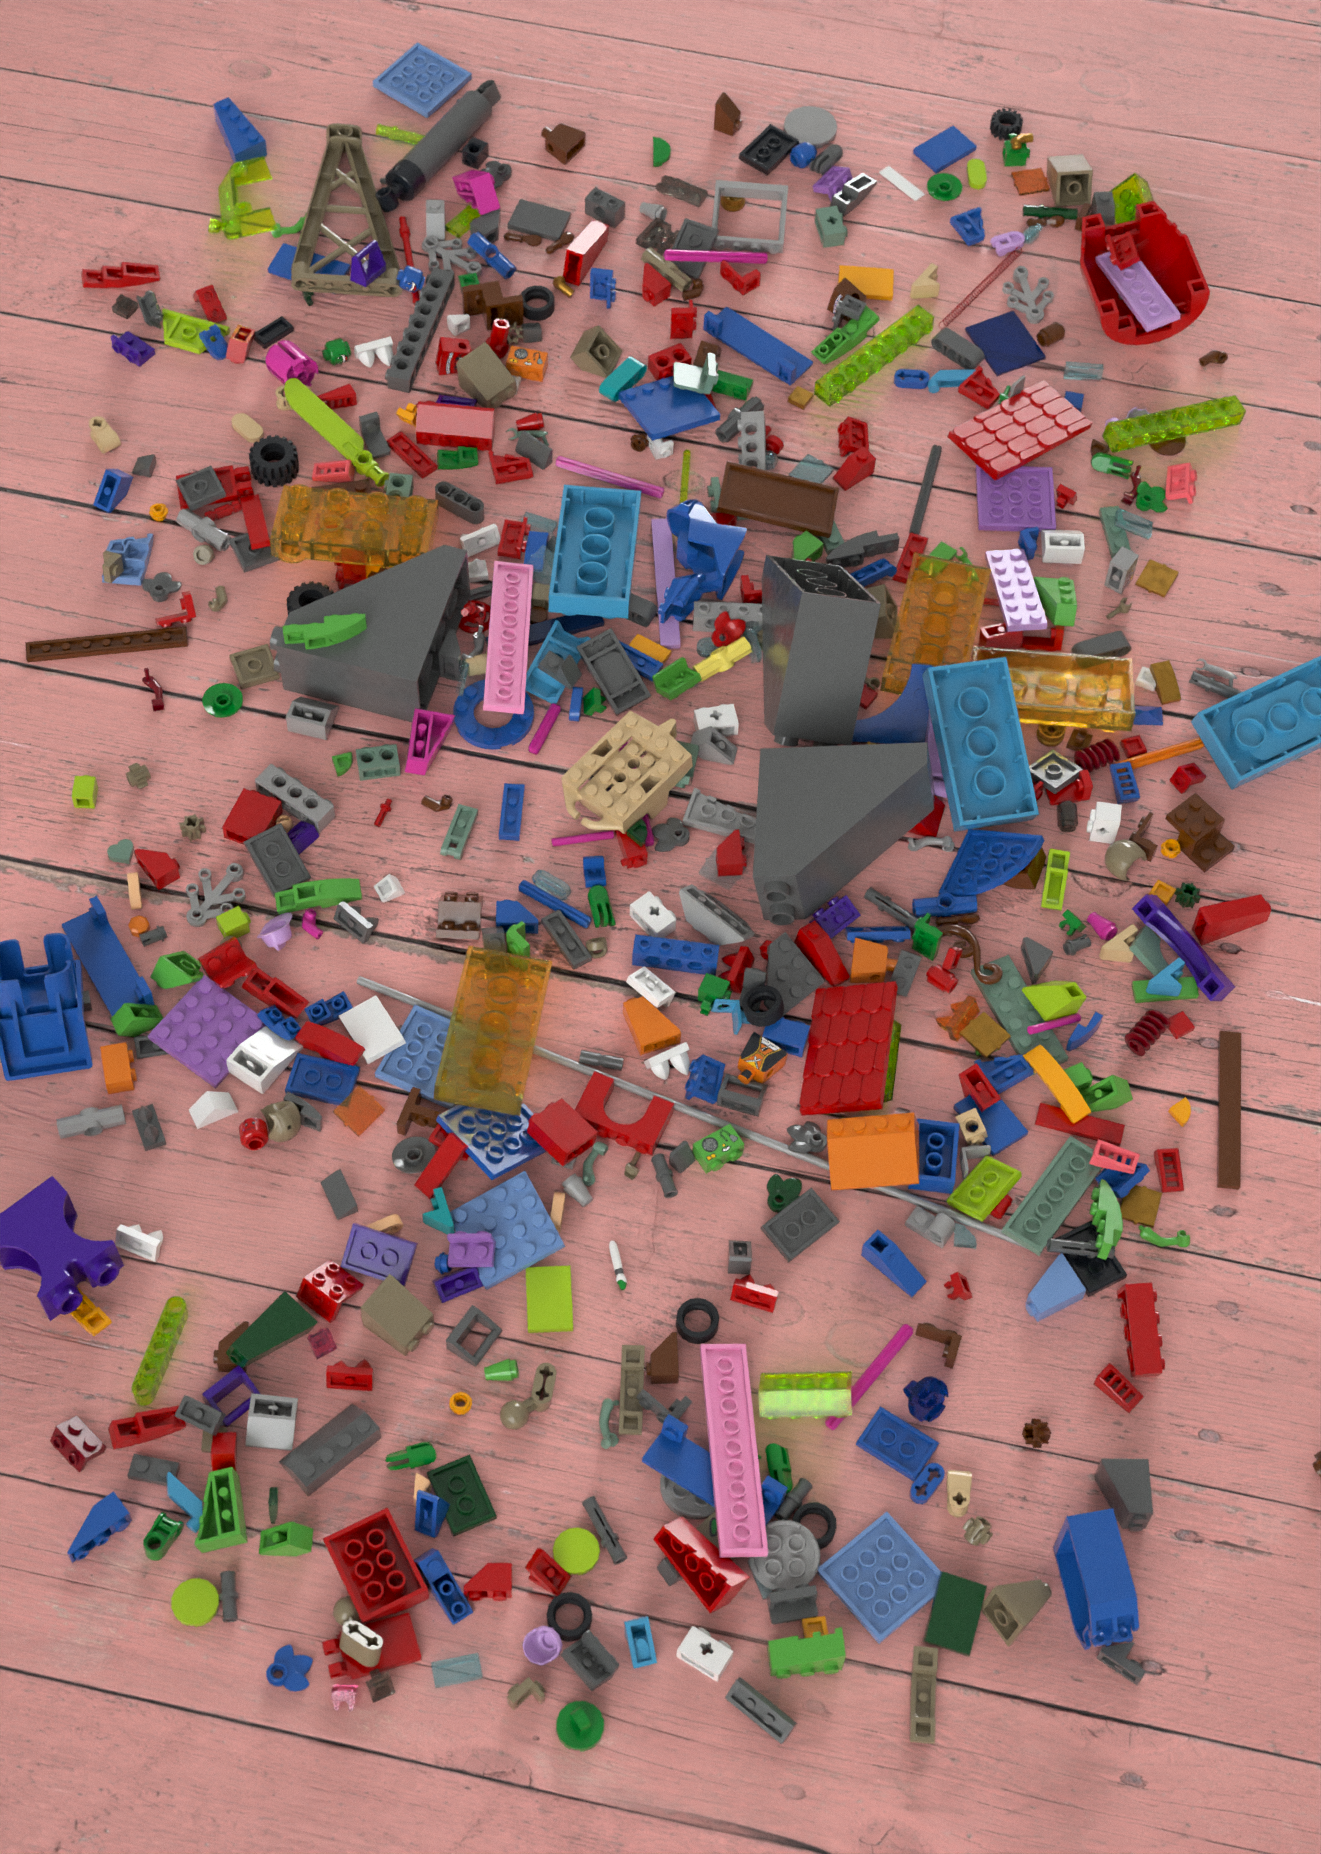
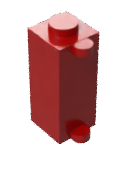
M614 830L624 858L620 861L621 865L627 866V869L646 865L648 853L645 844L640 847L626 835L627 831L623 834L619 830Z

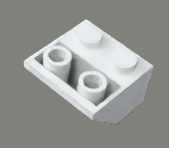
M1041 530L1043 563H1082L1085 545L1084 534L1081 531Z

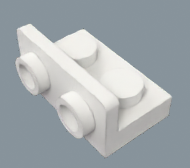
M645 966L629 975L626 981L657 1008L661 1005L665 1008L669 1007L675 995L674 990Z

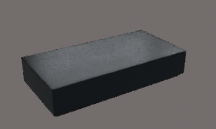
M281 316L255 332L254 340L266 349L292 333L294 327Z

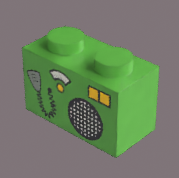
M728 1124L695 1142L692 1153L707 1174L711 1171H718L730 1160L736 1161L739 1159L744 1151V1143L732 1125Z

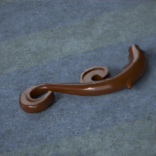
M952 923L936 926L943 933L942 937H952L954 935L965 939L954 942L953 947L963 949L960 958H968L973 955L975 975L981 983L992 985L1002 979V968L994 963H985L983 966L984 970L992 971V975L986 976L981 973V949L977 938L969 931L971 929L970 926Z

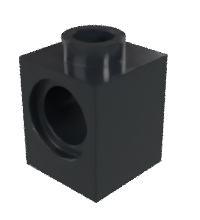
M472 137L462 149V163L477 170L488 157V143Z

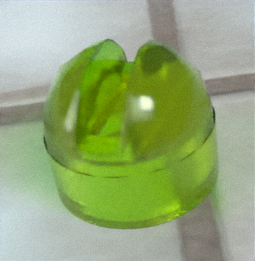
M211 218L208 232L219 233L222 229V223L218 219Z

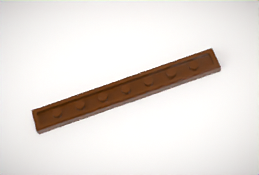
M185 626L25 642L26 660L29 663L188 647L187 628Z
M1220 1031L1218 1053L1217 1188L1239 1190L1241 1187V1033Z

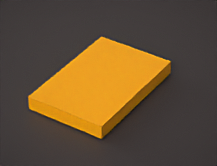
M839 265L838 284L846 278L867 299L892 301L894 269Z

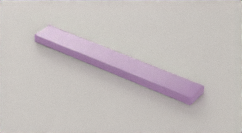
M651 519L658 610L660 603L665 602L664 593L666 587L670 588L672 580L675 578L672 532L667 519ZM658 614L660 645L667 649L680 648L679 621L675 620L674 616H671L663 624L660 623L661 615Z

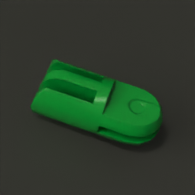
M1096 453L1091 459V466L1096 471L1129 479L1130 474L1128 473L1131 472V466L1134 463L1132 460L1106 453Z
M600 885L592 886L588 892V902L595 928H599V926L607 927L608 924L610 927L615 926L616 922L607 890Z
M430 1442L405 1446L404 1450L393 1452L386 1456L385 1462H390L386 1467L389 1470H399L407 1467L413 1469L425 1466L436 1460V1451Z
M770 1443L765 1449L768 1473L771 1478L788 1488L787 1494L793 1488L788 1449L778 1444Z

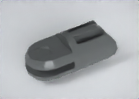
M837 144L828 146L809 164V169L823 176L842 158V147Z

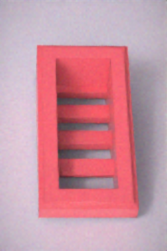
M351 460L314 463L312 480L335 483L351 482L354 479L355 468Z
M1098 1139L1089 1164L1134 1174L1140 1154ZM1118 1157H1122L1121 1162L1117 1161ZM1127 1158L1131 1159L1129 1165L1125 1164Z

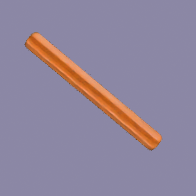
M1198 737L1112 764L1130 762L1133 770L1202 749L1204 743ZM1126 768L1116 769L1117 773L1126 772Z

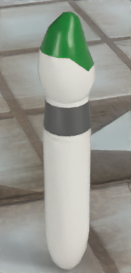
M611 1240L609 1250L616 1274V1282L621 1290H624L627 1285V1279L624 1276L618 1246L615 1241Z

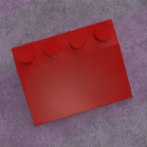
M388 1507L323 1538L324 1544L362 1623L407 1610L429 1599L428 1589Z

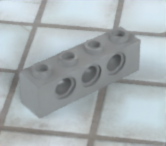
M764 411L741 412V419L738 420V431H741V437H738V447L742 448V454H738L739 464L750 467L755 466L758 469L766 470ZM749 432H756L753 435H748ZM750 449H756L754 452H748Z
M694 601L693 631L713 632L715 630V619L724 611L728 612L731 620L741 619L746 622L744 633L758 634L762 630V604Z
M270 764L255 779L256 791L262 795L277 798L282 802V808L300 821L314 825L318 833L335 818L334 805L330 800H324L312 788L308 789L302 785L300 780L290 777L281 767L277 768Z

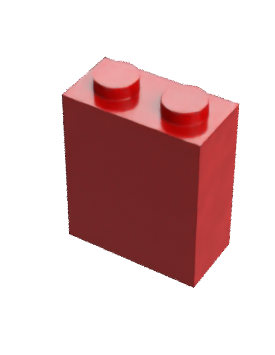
M243 788L222 826L224 838L244 845V841L276 826L277 818L283 813L282 802L275 797L262 795L256 790Z
M562 1098L555 1103H549L542 1112L534 1113L529 1119L527 1133L561 1166L566 1165L591 1148L598 1134Z

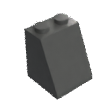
M1101 1459L1094 1475L1095 1481L1110 1508H1113L1121 1528L1129 1529V1531L1133 1532L1145 1529L1153 1515L1149 1460Z

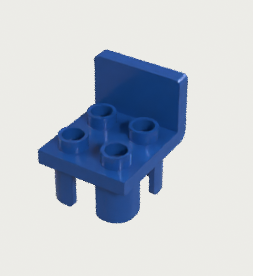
M46 934L43 937V943L48 964L27 968L24 966L18 940L11 939L0 942V1059L4 1077L7 1081L84 1070L92 1067V1053L84 1019L81 961L74 960L70 938L65 934Z

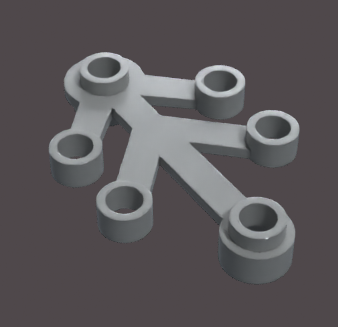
M428 236L422 242V249L429 254L430 261L428 266L430 272H432L433 266L440 269L439 262L436 260L437 253L442 256L444 270L454 272L451 269L450 262L466 270L467 274L476 273L477 277L481 275V264L479 262L472 261L467 263L459 258V256H466L468 259H474L477 256V253L471 247L462 249L461 239L455 238L448 241H438L436 237ZM451 247L453 250H445L443 248Z
M1018 266L1014 270L1013 279L1015 282L1020 283L1023 293L1014 289L1013 283L1005 282L1002 291L1005 294L1011 295L1007 299V306L1025 313L1029 323L1038 324L1044 318L1043 310L1045 307L1053 302L1054 293L1045 291L1042 301L1036 306L1035 300L1043 290L1048 288L1049 279L1046 277L1039 278L1037 287L1031 292L1027 281L1028 270L1024 266ZM1019 299L1027 303L1028 306L1019 303Z
M237 863L230 864L226 869L227 874L213 891L210 882L212 879L211 871L207 868L199 871L198 875L202 882L205 901L201 906H199L197 897L199 895L198 886L194 883L186 886V893L191 903V909L187 912L186 918L190 925L201 927L206 923L207 919L216 918V916L225 913L224 909H233L229 902H243L246 895L242 888H236L233 890V893L221 895L231 882H238L243 878L244 873L241 865ZM239 893L243 894V895L240 896V897H237V896H236V895L239 894ZM222 904L220 909L209 910L212 905Z

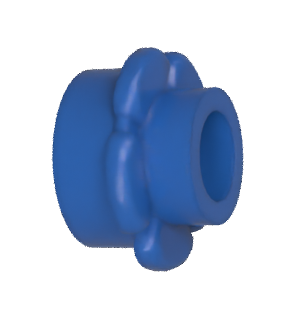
M442 1252L435 1258V1269L440 1274L450 1273L452 1267L448 1266L449 1254Z

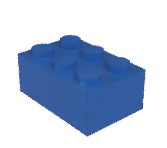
M917 1118L919 1124V1184H910L908 1189L952 1194L955 1184L960 1124Z

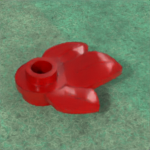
M727 611L722 612L714 621L715 630L711 636L712 642L718 648L728 646L741 638L740 636L746 628V622L741 619L731 620ZM720 634L724 635V641L720 640Z

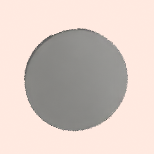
M804 106L791 111L784 121V132L797 138L799 144L808 142L818 149L834 140L837 132V122L831 113L822 108Z
M661 1474L660 1491L662 1498L668 1508L675 1514L687 1519L698 1520L709 1517L715 1511V1507Z
M778 1520L767 1524V1557H749L750 1566L755 1577L770 1590L777 1588L790 1590L795 1589L800 1584H809L817 1574L821 1558L820 1548L814 1535L802 1524L791 1520Z

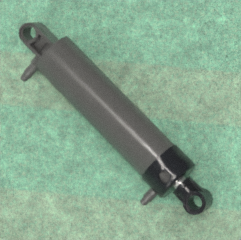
M494 80L483 82L475 91H467L460 99H457L456 104L390 169L384 178L380 179V183L387 185V187L379 189L375 196L383 212L395 210L399 206L397 199L403 201L413 200L429 180L491 117L492 107L501 99V94Z

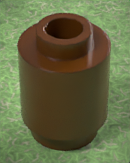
M1054 322L1041 329L1037 333L1038 343L1044 347L1064 339L1065 329L1063 325Z

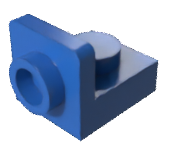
M1038 527L1026 528L1020 531L1018 545L1020 549H1024L1027 560L1034 559L1035 550H1037Z

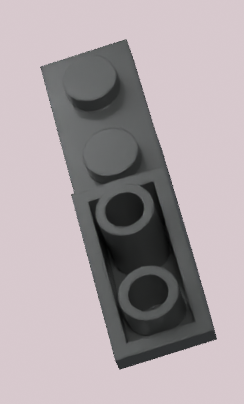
M877 530L856 536L835 548L826 557V564L839 565L843 568L856 567L863 564L864 557H873L878 554L898 551L900 538L898 533L878 536Z

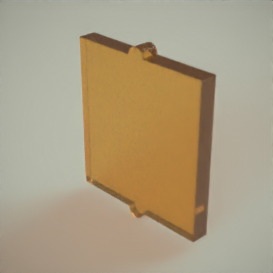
M1042 168L1011 173L1019 196L1050 191L1047 177L1044 176Z
M359 1085L333 1113L344 1122L345 1127L348 1126L359 1137L385 1109L374 1099L373 1095L370 1096Z

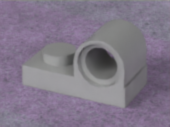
M918 1205L905 1222L906 1227L942 1249L955 1230V1222L948 1215L938 1213L935 1217Z

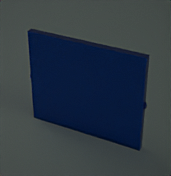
M1014 310L965 327V331L973 343L984 352V359L996 376L1046 359L1045 354Z

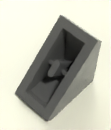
M1024 937L1020 949L1031 983L1036 984L1049 965L1053 951L1028 937Z
M729 1240L728 1274H750L752 1264L751 1241Z

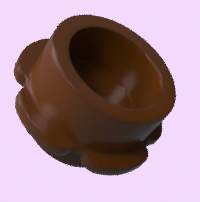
M635 434L631 437V447L637 452L644 451L646 446L649 445V440L643 434Z

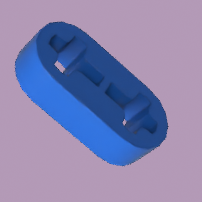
M899 369L894 374V384L899 388L924 389L928 386L930 379L928 372L924 370Z
M573 687L569 721H580L583 687Z
M937 1463L928 1464L912 1484L910 1498L914 1503H926L938 1489L945 1476V1471L941 1465ZM934 1471H937V1477H934L931 1480V1482H929L928 1479L930 1476V1472L933 1473ZM923 1486H926L924 1495L917 1496V1490H921Z

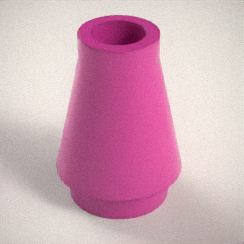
M1096 912L1088 916L1087 922L1090 923L1100 939L1109 941L1117 934L1118 929L1115 923L1098 915Z

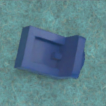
M603 856L583 857V874L586 888L595 885L606 886Z

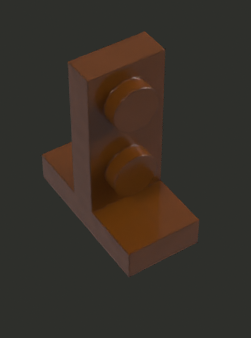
M412 1087L396 1123L398 1134L406 1136L412 1121L421 1127L435 1128L438 1122L436 1119L441 1112L419 1106L421 1089Z

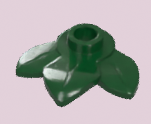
M774 1174L767 1183V1191L769 1193L767 1204L773 1212H781L800 1196L798 1195L802 1189L801 1180L789 1178L783 1181L778 1174ZM775 1199H780L782 1202L779 1203Z

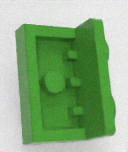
M683 657L652 676L656 692L669 700L677 698L681 693L694 687L695 684L702 680L699 673L688 668L686 659Z
M521 921L517 925H512L506 933L507 954L514 965H519L525 970L530 966V944L525 938V923Z

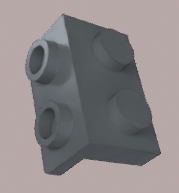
M800 1584L795 1589L777 1588L772 1590V1593L768 1594L767 1599L771 1623L775 1625L817 1617L816 1585Z
M590 1630L584 1632L580 1640L566 1648L561 1654L563 1659L591 1691H594L610 1680L619 1667V1663L614 1656L605 1649Z

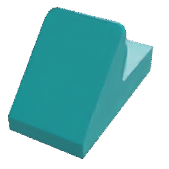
M442 1187L433 1189L434 1198H431L433 1211L422 1214L423 1223L442 1233L454 1234V1224Z

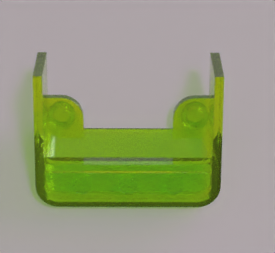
M264 156L234 163L218 187L222 231L227 239L232 240L278 229L270 207L253 210L249 202H239L238 186L272 179Z

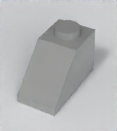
M426 200V236H434L438 241H445L444 200Z
M712 726L693 732L691 744L699 746L698 756L701 759L727 765L734 764L738 748Z

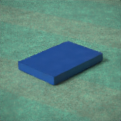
M953 125L913 148V154L937 174L976 151L977 146Z
M297 1053L285 1088V1094L289 1092L298 1097L348 1108L360 1073V1067Z
M970 1095L954 1104L953 1108L958 1115L976 1108L988 1135L982 1144L991 1146L990 1154L993 1157L1028 1135V1130L1002 1099L981 1112ZM971 1125L969 1128L972 1132H975L978 1126Z
M880 1406L857 1440L856 1446L915 1482L939 1446V1442Z

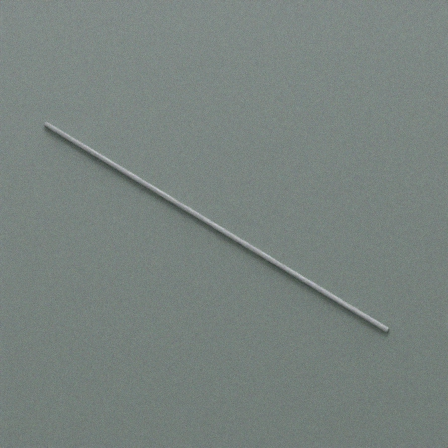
M359 976L357 979V984L409 1005H417L482 1034L592 1077L594 1071L614 1079V1086L652 1100L655 1095L674 1103V1110L717 1127L723 1128L731 1124L740 1136L830 1171L829 1161L809 1153L792 1152L788 1150L789 1145L367 978ZM893 1186L872 1187L937 1214H946L952 1220L1025 1248L1001 1233L1002 1229Z

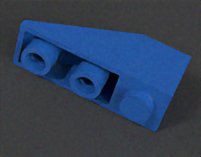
M877 1230L863 1244L861 1256L910 1297H913L926 1284L927 1281L898 1246L881 1231Z
M114 1491L93 1505L67 1551L72 1563L85 1558L91 1549L105 1544L111 1535L125 1530L132 1521L130 1513Z
M431 1548L414 1559L423 1581L452 1625L473 1613L439 1550Z

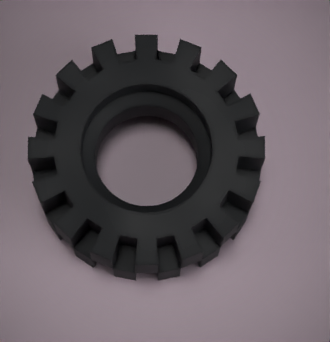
M1002 108V111L1000 109L997 110V113L994 112L991 118V134H994L995 138L999 137L998 140L1000 141L1002 138L1005 139L1004 141H1008L1010 139L1009 134H1021L1023 117H1021L1020 113L1017 114L1016 110L1012 112L1010 108H1008V111H1006V108Z

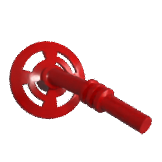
M469 601L461 610L463 617L459 628L466 633L474 634L478 632V627L482 625L484 627L482 633L489 629L491 607L482 601ZM486 613H489V619L485 623ZM466 623H478V627L467 626Z

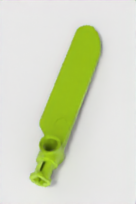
M296 378L287 380L284 392L290 407L347 460H351L358 474L370 477L377 487H382L385 484V480L389 479V473L379 468V464L372 458V454L369 451L363 450V438L300 380Z

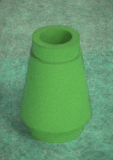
M510 1358L484 1367L486 1381H514V1378H519L517 1361Z

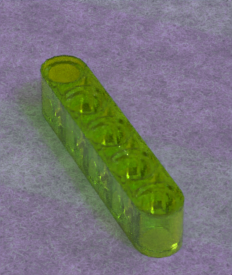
M173 1296L167 1300L133 1381L132 1393L136 1403L141 1406L149 1405L155 1399L189 1313L186 1302L180 1296ZM174 1308H182V1310L177 1313L172 1312ZM166 1328H174L170 1333L164 1332ZM158 1348H165L164 1352L155 1353ZM149 1369H157L155 1373L147 1374ZM142 1389H148V1390H149V1391H148L146 1394H144V1395H139V1394H138L139 1391L142 1390Z

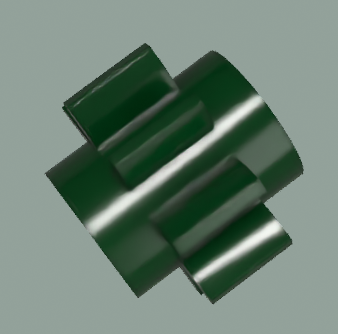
M1183 882L1181 887L1175 890L1174 894L1177 895L1175 902H1178L1182 908H1193L1194 904L1200 901V888H1196L1193 883L1185 884Z

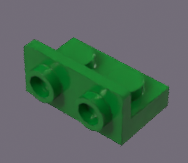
M718 370V381L716 385L713 384L711 391L746 401L753 386V379Z
M927 912L923 918L920 917L915 923L914 928L916 930L911 938L913 940L911 949L933 961L937 957L943 933L935 926L929 925L931 914Z

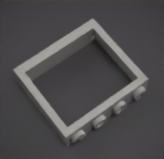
M716 180L712 219L713 228L718 229L720 196L778 200L782 202L778 240L717 236L713 248L719 250L724 248L733 249L735 251H762L771 254L783 253L788 186Z

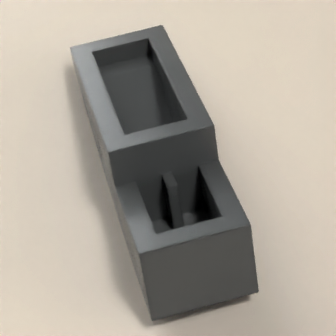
M864 173L845 183L843 190L832 197L830 207L837 206L842 216L847 215L865 199L875 187L877 181Z

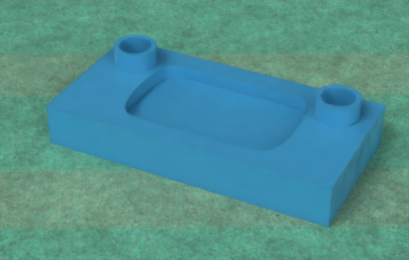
M1321 656L1202 710L1191 721L1193 727L1231 790L1321 748Z

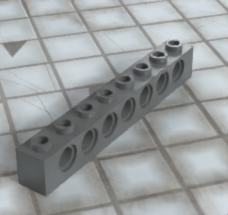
M433 267L431 274L427 275L425 288L422 287L420 300L415 303V312L409 317V326L404 329L402 342L399 341L397 354L393 355L391 360V368L386 371L385 380L388 382L389 389L410 393L454 289L455 272Z

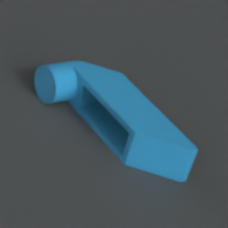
M939 370L929 380L928 391L930 393H937L940 390L939 387H959L976 370Z
M168 1472L166 1475L167 1496L191 1517L187 1521L186 1526L192 1532L197 1533L200 1527L199 1519L203 1512L202 1501Z

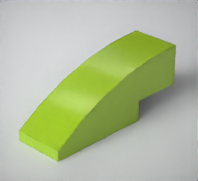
M1049 849L1041 900L1042 908L1062 911L1070 852Z

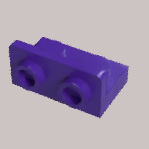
M126 331L120 337L114 334L111 336L113 350L118 354H122L129 362L135 363L139 367L156 354L153 347L129 331Z
M847 895L841 898L835 896L828 902L829 906L826 909L820 908L812 914L814 918L809 923L816 921L832 939L861 915Z

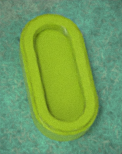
M971 159L967 163L968 183L974 189L984 188L987 182L985 164L980 159Z

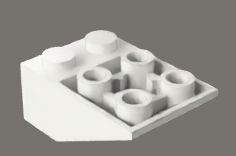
M265 1026L234 1050L226 1060L230 1074L261 1094H264L295 1058L297 1053L301 1051L303 1046L295 1040L288 1041L278 1036Z

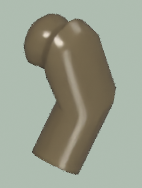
M224 586L215 588L217 598H213L208 603L212 611H220L228 602Z

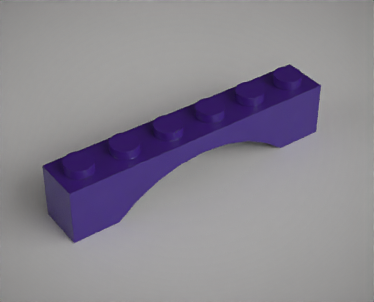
M1146 894L1132 908L1143 923L1157 933L1185 962L1197 986L1210 1001H1222L1235 988L1233 983L1157 895Z

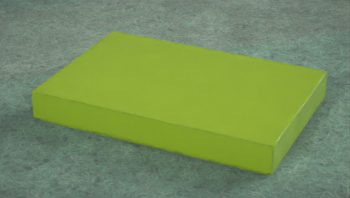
M985 1155L947 1198V1204L983 1222L1022 1177L1021 1171Z
M571 1266L526 1268L528 1333L573 1331Z

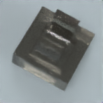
M120 294L116 298V303L112 306V311L129 319L139 308L138 302Z
M378 1668L369 1672L372 1679L366 1681V1685L373 1703L396 1693L388 1672L381 1675Z

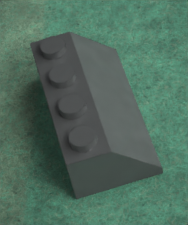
M351 1404L281 1459L279 1463L309 1497L380 1440V1428L364 1410Z

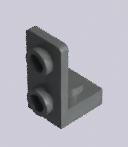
M846 294L844 300H839L836 306V312L832 319V322H834L832 330L839 326L844 315L858 321L866 307V303Z
M377 411L359 416L360 432L369 452L372 454V458L376 459L389 455L390 449L381 432L380 418Z
M903 949L899 952L898 961L890 982L896 981L898 986L897 994L906 997L922 957Z
M757 968L745 969L743 989L739 999L742 1011V999L745 994L752 988L765 985L766 972ZM762 1001L753 1005L751 1010L759 1011Z
M644 1389L636 1396L639 1404L644 1409L654 1412L657 1415L656 1418L662 1424L668 1414L679 1419L692 1403L685 1396L681 1401L676 1399L668 1410Z

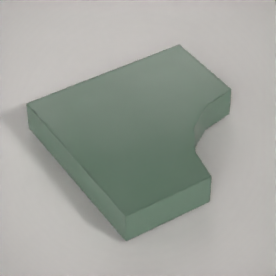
M1145 925L1141 928L1129 949L1156 976L1169 964L1164 959L1160 950L1161 939L1151 928Z

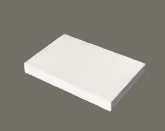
M376 995L339 1015L342 1024L353 1041L365 1048L362 1055L368 1064L406 1043Z

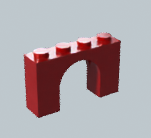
M594 1071L575 1111L598 1132L597 1135L599 1137L610 1138L621 1146H629L641 1154L653 1156L673 1115L674 1103L654 1095L644 1116L639 1121L632 1124L616 1123L604 1111L614 1090V1079Z

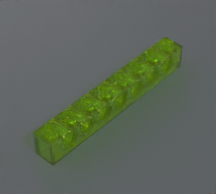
M917 305L815 382L814 395L829 407L840 402L846 394L853 392L858 385L865 383L870 376L878 373L883 366L891 363L899 354H903L912 344H916L924 335L931 333L934 328V316L920 305Z
M1236 395L1222 397L1170 410L1144 414L1138 417L1107 423L1102 437L1112 453L1239 425L1246 410Z

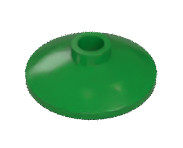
M935 174L927 182L928 193L933 198L941 201L954 200L962 193L963 186L961 181L952 174Z
M219 683L205 691L202 703L204 709L210 715L225 718L234 715L240 710L243 704V696L236 686L229 683Z

